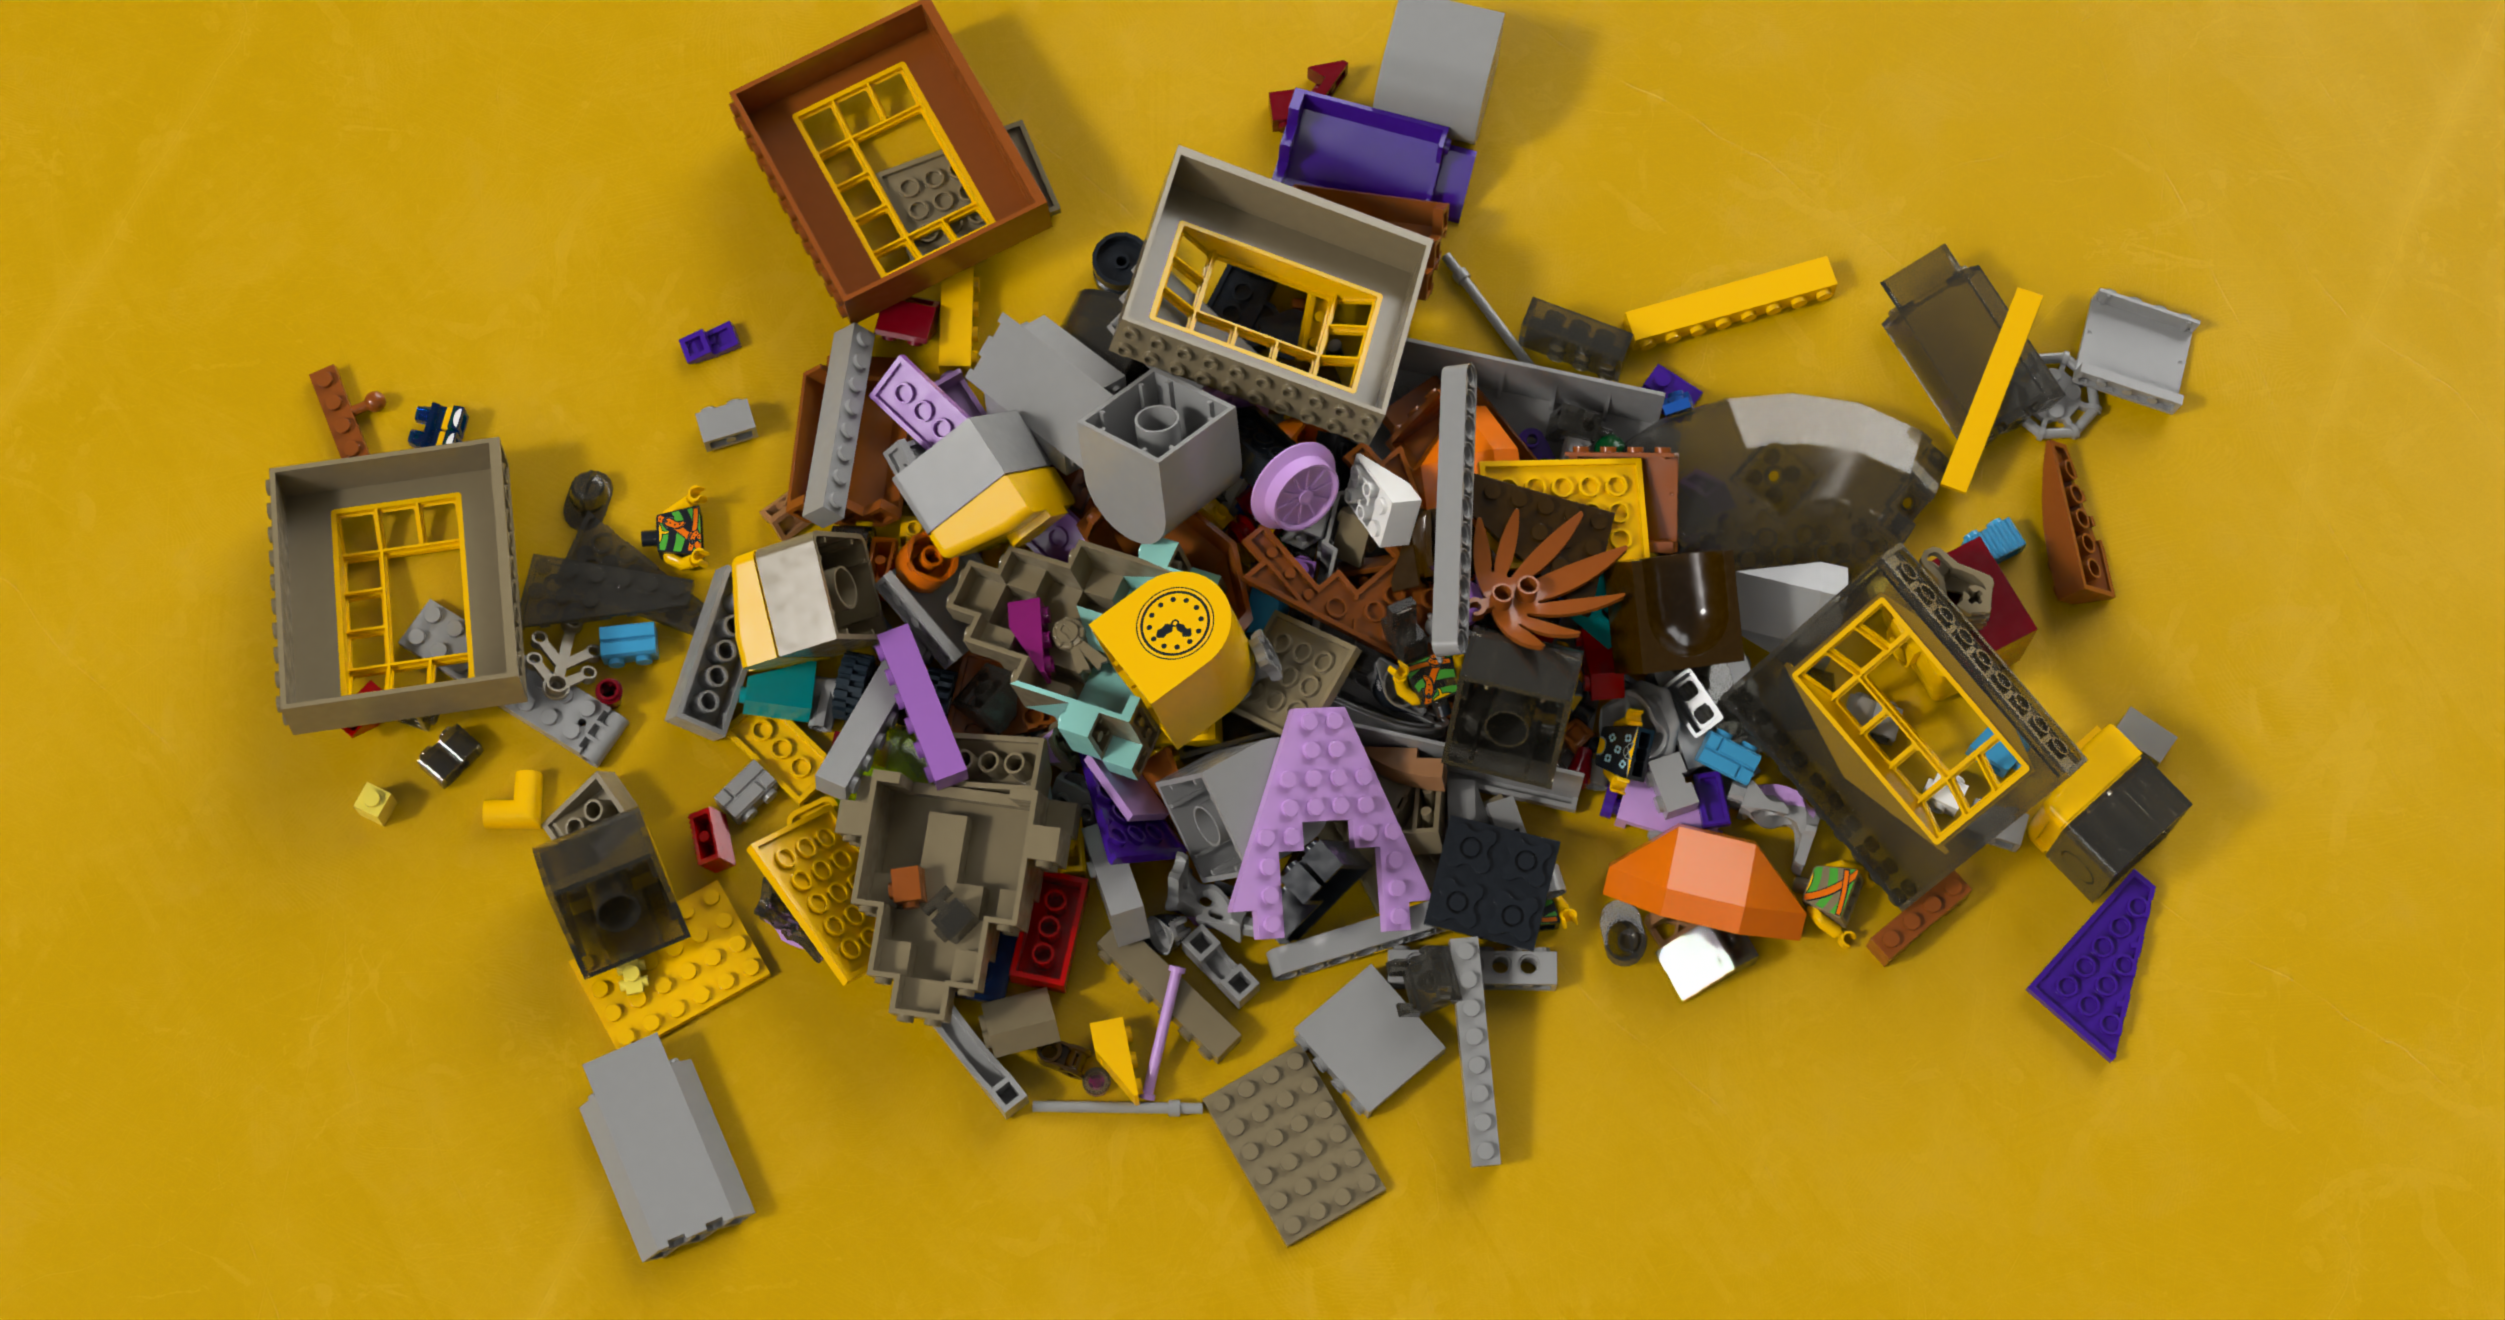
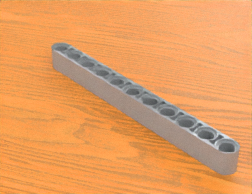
M1472 363L1445 366L1441 373L1432 615V649L1437 657L1462 655L1468 650L1477 373Z
M1555 864L1547 900L1559 897L1567 891L1558 864ZM1429 901L1409 907L1411 930L1381 932L1380 916L1276 947L1269 950L1266 956L1273 980L1284 981L1370 955L1374 952L1442 933L1446 930L1424 925Z

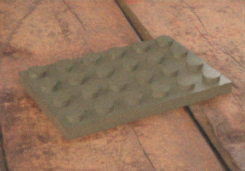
M1023 120L1004 126L1046 198L1050 216L1061 213L1059 203ZM942 149L875 174L908 233L971 203ZM974 212L951 223L949 226L957 237L960 238L986 224L980 215ZM941 229L914 242L922 255L950 243ZM905 247L910 262L915 260L909 252V250Z
M1300 1044L1202 1099L1287 1248L1386 1192L1384 1184Z

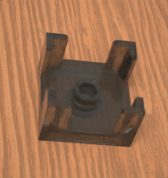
M1427 945L1418 949L1421 954L1411 959H1394L1385 963L1390 977H1403L1409 1003L1396 1004L1399 1017H1422L1463 1000L1449 946Z

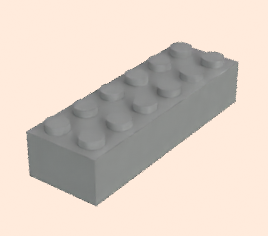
M729 565L715 570L664 720L712 741L726 737L740 695V688L743 686L748 669L742 668L735 638L732 567Z

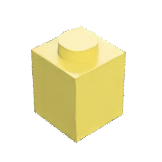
M367 782L353 806L361 816L385 826L398 802L391 793Z

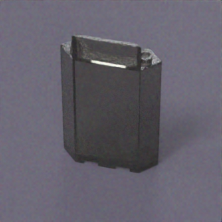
M1944 243L1880 282L1896 306L1888 312L1889 317L1882 323V326L1958 440L2009 309L1979 265L1972 267L1965 265L1961 267ZM2029 339L2026 341L1985 448L2000 434L2017 430L2032 415L2051 409L2066 395Z

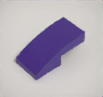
M731 321L707 332L700 329L679 339L688 364L706 361L742 347L734 324Z

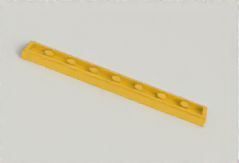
M2017 287L1940 483L1942 487L1965 495L1967 494L2043 301V295Z

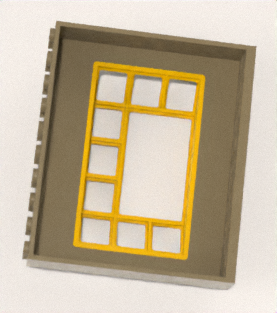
M1178 145L1164 178L1109 351L1115 352L1122 357L1137 360L1147 366L1167 371L1174 376L1189 379L1199 385L1219 390L1226 395L1241 398L1251 404L1263 406L1278 414L1293 417L1303 423L1315 425L1330 433H1336L1355 442L1370 445L1386 415L1434 239ZM1182 236L1207 256L1202 275L1177 256ZM1215 260L1327 300L1329 304L1315 352L1200 311ZM1172 267H1175L1197 286L1192 306L1167 287ZM1162 298H1165L1188 318L1186 327L1157 317ZM1337 305H1372L1367 324H1332ZM1196 322H1201L1229 334L1227 342L1194 331ZM1328 335L1363 336L1358 356L1323 355ZM1237 337L1268 347L1270 349L1268 358L1235 346ZM1278 352L1309 362L1311 364L1309 373L1276 361ZM1319 367H1354L1349 387L1317 376Z
M500 437L269 469L270 479L266 480L265 484L267 494L271 496V503H267L268 518L272 519V526L268 527V537L270 543H273V550L269 551V560L271 567H274V574L270 575L272 590L275 591V598L271 599V606L277 622L272 623L274 638L278 640V647H274L273 651L276 664L279 663V671H275V682L277 688H280V696H276V706L278 713H282L284 725H289L293 735L528 702L510 470ZM454 503L459 538L428 543L423 508ZM413 509L419 543L387 548L383 513ZM373 515L378 549L346 554L342 519ZM460 549L467 652L395 662L388 560L396 557ZM379 560L381 586L379 588L349 592L347 566L353 563ZM381 598L383 625L351 630L350 602ZM384 636L385 664L353 668L352 641ZM468 662V678L436 682L437 667ZM427 668L426 684L394 688L395 674L397 672ZM386 674L384 690L352 694L355 678Z

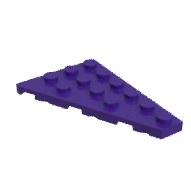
M1078 752L1106 856L1111 865L1171 860L1176 858L1178 851L1185 854L1188 852L1165 820L1127 822L1085 763L1084 759L1087 755Z

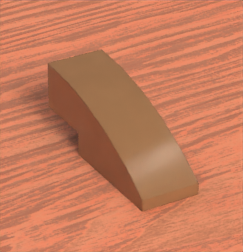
M1364 747L1374 771L1378 774L1410 787L1432 791H1446L1448 772L1444 758H1420L1418 748Z

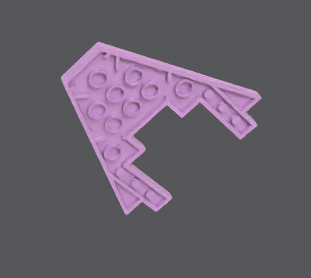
M1345 707L1289 709L1228 906V913L1252 911L1254 940L1285 938L1279 852L1304 851L1302 824L1304 822L1348 820L1350 849L1375 847L1381 932L1411 930L1409 902L1430 900L1431 893Z

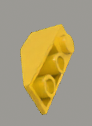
M1123 1017L1089 1023L1096 1060L1135 1106L1140 1105L1139 1095L1144 1094L1141 1077L1135 1078L1133 1069L1138 1068L1136 1052H1130L1128 1043L1133 1042L1131 1027L1124 1025Z

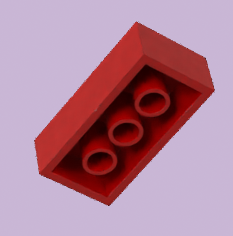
M1044 872L1040 901L1032 905L1028 933L1019 932V937L1017 938L1009 972L1011 983L1039 989L1047 987L1049 991L1066 994L1089 894V879L1058 872Z

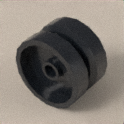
M1115 232L1105 236L1097 243L1092 254L1093 278L1097 288L1105 296L1119 300L1121 295L1129 288L1133 276L1131 269L1137 264L1144 243L1138 236L1128 232Z

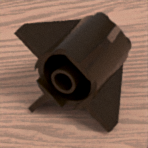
M1436 508L1430 510L1419 509L1409 545H1402L1391 579L1392 591L1394 593L1417 587L1429 589V584H1434ZM1472 524V549H1471V578L1474 577V576H1473V574H1474V567H1473V539H1474L1475 527H1474L1473 524ZM1490 547L1492 570H1494L1496 554Z

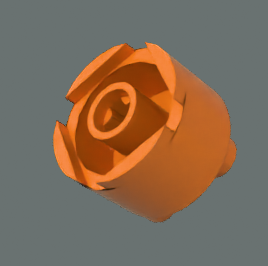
M926 531L914 535L898 551L895 559L896 577L906 587L918 593L930 594L939 589L955 573L959 557H943Z

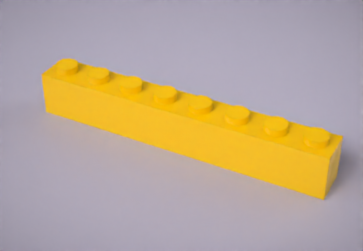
M1824 256L1625 312L1623 324L1632 350L1641 349L1646 351L1654 348L1659 343H1674L1679 341L1681 337L1688 335L1699 336L1713 328L1724 329L1732 323L1741 320L1742 322H1749L1757 318V316L1766 313L1767 315H1774L1787 307L1799 308L1812 300H1827L1834 295L1838 283L1828 257Z

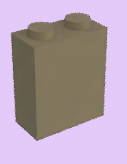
M1047 987L981 1004L984 1015H980L978 1018L986 1049L992 1047L994 1058L1061 1041Z

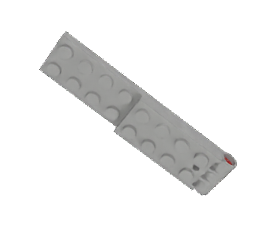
M430 599L398 643L401 647L421 659L467 652L465 620ZM468 662L437 667L438 670L454 680L468 678ZM525 666L528 702L498 707L582 758L590 765L598 768L630 722L619 713L613 711L609 706L601 703L576 686L570 688L569 695L563 700L549 699L542 692L544 681L536 671L528 670Z

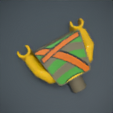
M1845 859L1827 863L1824 866H1815L1810 879L1796 876L1792 890L1793 892L1803 894L1802 902L1807 909V915L1813 922L1831 937H1838L1837 942L1841 948L1848 949L1851 946L1845 943L1844 936L1847 935L1855 940L1856 934L1852 931L1843 932L1842 927L1847 928L1863 885L1867 888H1872L1877 884V882L1870 880L1868 875L1877 877L1879 871L1876 868H1870L1865 871L1864 867Z

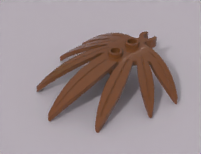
M1516 508L1502 534L1495 558L1494 572H1492L1491 553L1482 518L1478 517L1473 539V567L1476 582L1483 599L1478 597L1470 598V608H1477L1479 610L1472 613L1471 619L1472 621H1480L1484 618L1485 614L1491 613L1498 628L1506 637L1520 646L1533 650H1544L1545 644L1531 633L1551 638H1577L1580 636L1581 631L1528 616L1559 618L1582 615L1603 609L1623 600L1625 593L1546 602L1575 591L1597 578L1626 553L1628 547L1624 545L1602 552L1536 579L1535 576L1542 572L1561 553L1574 535L1583 518V512L1579 511L1549 535L1524 560L1512 577H1508L1507 574L1513 561L1518 538L1519 509Z

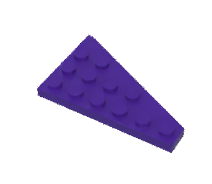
M2135 868L2026 989L2029 994L2109 1063L2117 1055L2116 1051L2122 1034L2123 1021L2126 1016L2131 987L2144 940L2147 919L2151 910V902L2156 886Z

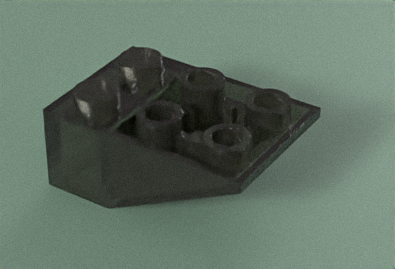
M1697 925L1655 952L1657 959L1681 1001L1754 965L1759 957L1748 935L1734 934Z

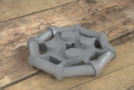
M2066 350L2062 353L2035 354L2030 352L2026 354V359L2015 369L2007 390L2009 412L2007 414L2009 418L2016 420L2036 436L2038 441H2042V439L2072 438L2075 440L2079 438L2080 433L2097 415L2101 414L2102 407L2099 402L2098 390L2087 387L2089 403L2081 401L2080 388L2085 386L2072 382V377L2064 372L2065 366L2074 371L2076 359ZM2060 363L2058 369L2049 368L2042 370L2039 365ZM2032 369L2035 376L2028 384L2021 382L2020 380ZM2018 390L2024 392V396H2026V403L2023 406H2019ZM2047 392H2056L2060 400L2053 399L2049 401L2047 399L2049 396ZM2077 410L2085 412L2075 424L2072 423L2070 417ZM2029 412L2041 422L2040 426L2025 413ZM2057 421L2065 426L2062 428H2046L2047 424Z

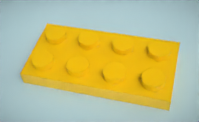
M742 711L730 723L726 736L751 760H756L796 804L801 807L818 791L816 790L815 774L827 754L792 720L743 714Z

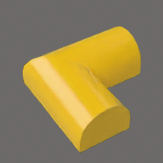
M534 770L515 772L514 800H484L482 809L484 828L541 829L544 775Z

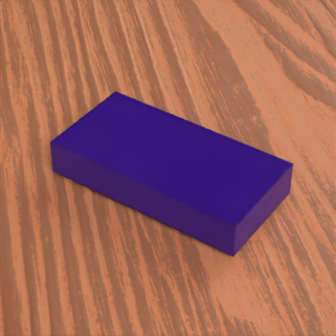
M1713 771L1693 774L1692 779L1699 800L1698 809L1702 829L1730 826L1731 819L1721 773Z

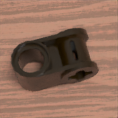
M1059 1041L1037 1047L1036 1056L1038 1062L1044 1067L1061 1072L1068 1077L1082 1080L1084 1077L1082 1071L1087 1058L1092 1056V1052L1079 1045ZM1052 1046L1056 1049L1057 1054L1052 1058H1046L1041 1053L1042 1049Z

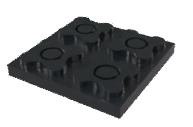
M1451 815L1424 925L1470 937L1478 936L1479 939L1534 952L1561 842Z

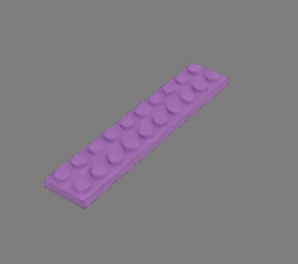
M904 354L897 357L869 394V397L926 451L970 417ZM1066 509L1068 513L1036 538L1026 543V545L1034 553L1068 563L1071 549L1076 547L1079 539L1085 541L1076 526L1080 519L1072 511Z

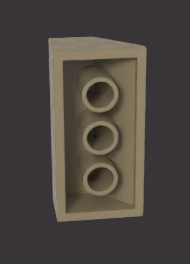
M952 732L967 768L969 779L951 785V787L1010 794V788L1014 787L1037 790L1048 798L1052 771L1046 738Z

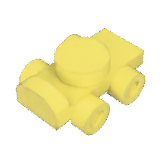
M637 953L620 956L621 964L616 965L618 976L623 975L624 980L619 981L621 992L626 991L627 996L643 993L644 987L649 986L648 976H641V971L646 970L645 960H638Z

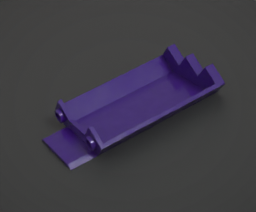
M1295 88L1289 105L1287 125L1280 142L1278 161L1272 179L1291 187L1294 184L1450 203L1448 221L1459 224L1477 151L1451 145L1452 139L1448 138L1449 127Z

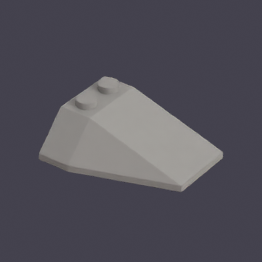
M1820 561L1735 571L1742 636L1787 663L1789 661L1796 666L1842 626L1848 601V567ZM1825 656L1809 672L1823 674L1831 658Z

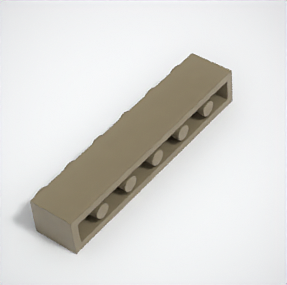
M1111 928L1097 942V947L1100 951L1098 956L1107 965L1114 964L1120 970L1118 975L1128 985L1132 982L1140 990L1137 993L1148 1004L1153 1002L1159 1008L1157 1012L1161 1015L1171 972L1168 970L1169 965L1143 940L1118 947ZM1181 977L1171 1021L1179 1027L1178 1033L1187 1042L1193 1040L1200 1047L1198 1052L1207 1061L1210 1062L1213 1059L1219 1064L1241 1042V1034Z

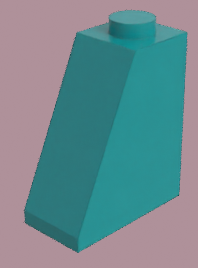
M808 661L748 676L746 687L741 686L739 703H744L743 714L809 722L817 662Z

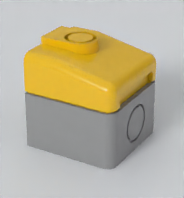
M1017 410L969 417L892 478V481L926 533L930 535L931 541L945 558H955L990 550L1007 541L1011 543L1013 548L1020 547L1036 538L1068 513L1066 509L1075 503L1072 493L1055 467H1050L1052 465L1051 461Z

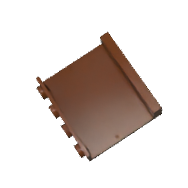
M1573 446V451L1565 452V456H1569V459L1641 458L1650 553L1678 552L1679 453H1671V447H1655L1654 452H1644V447H1627V452H1616V447L1609 446L1600 447V452H1589V446Z

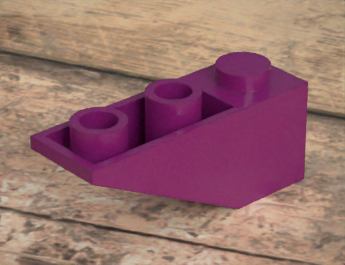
M1040 597L1008 602L1010 630L1025 653L1030 657L1047 684H1050L1051 673L1055 671L1053 658L1049 654V648L1053 647L1051 632L1048 631V623L1052 621L1050 608L1048 606L1045 607Z

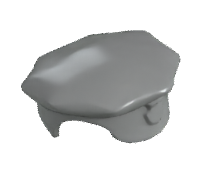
M1639 680L1625 689V698L1612 699L1600 709V735L1604 726H1613L1615 721L1625 717L1627 709L1644 710V713L1641 715L1642 728L1655 731L1649 761L1675 752L1681 723L1671 693L1667 688Z

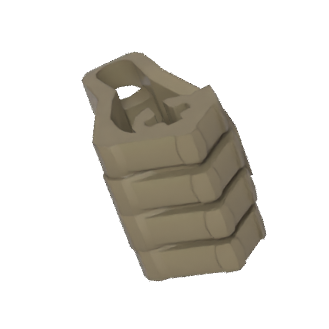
M1931 547L1924 550L1919 560V565H1917L1913 573L1915 584L1930 598L1935 610L1948 620L1947 623L1960 632L1964 630H1982L1989 621L1992 609L1993 578L1990 575L1957 563L1941 548ZM1930 556L1937 557L1940 560V566L1932 561H1928L1927 558ZM1922 571L1926 574L1929 581L1921 577L1920 573ZM1947 592L1962 595L1955 607L1949 604Z

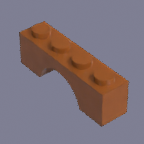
M1953 869L1871 937L1866 947L1886 967L1931 925L1948 915L1967 899L1972 891L1971 887Z

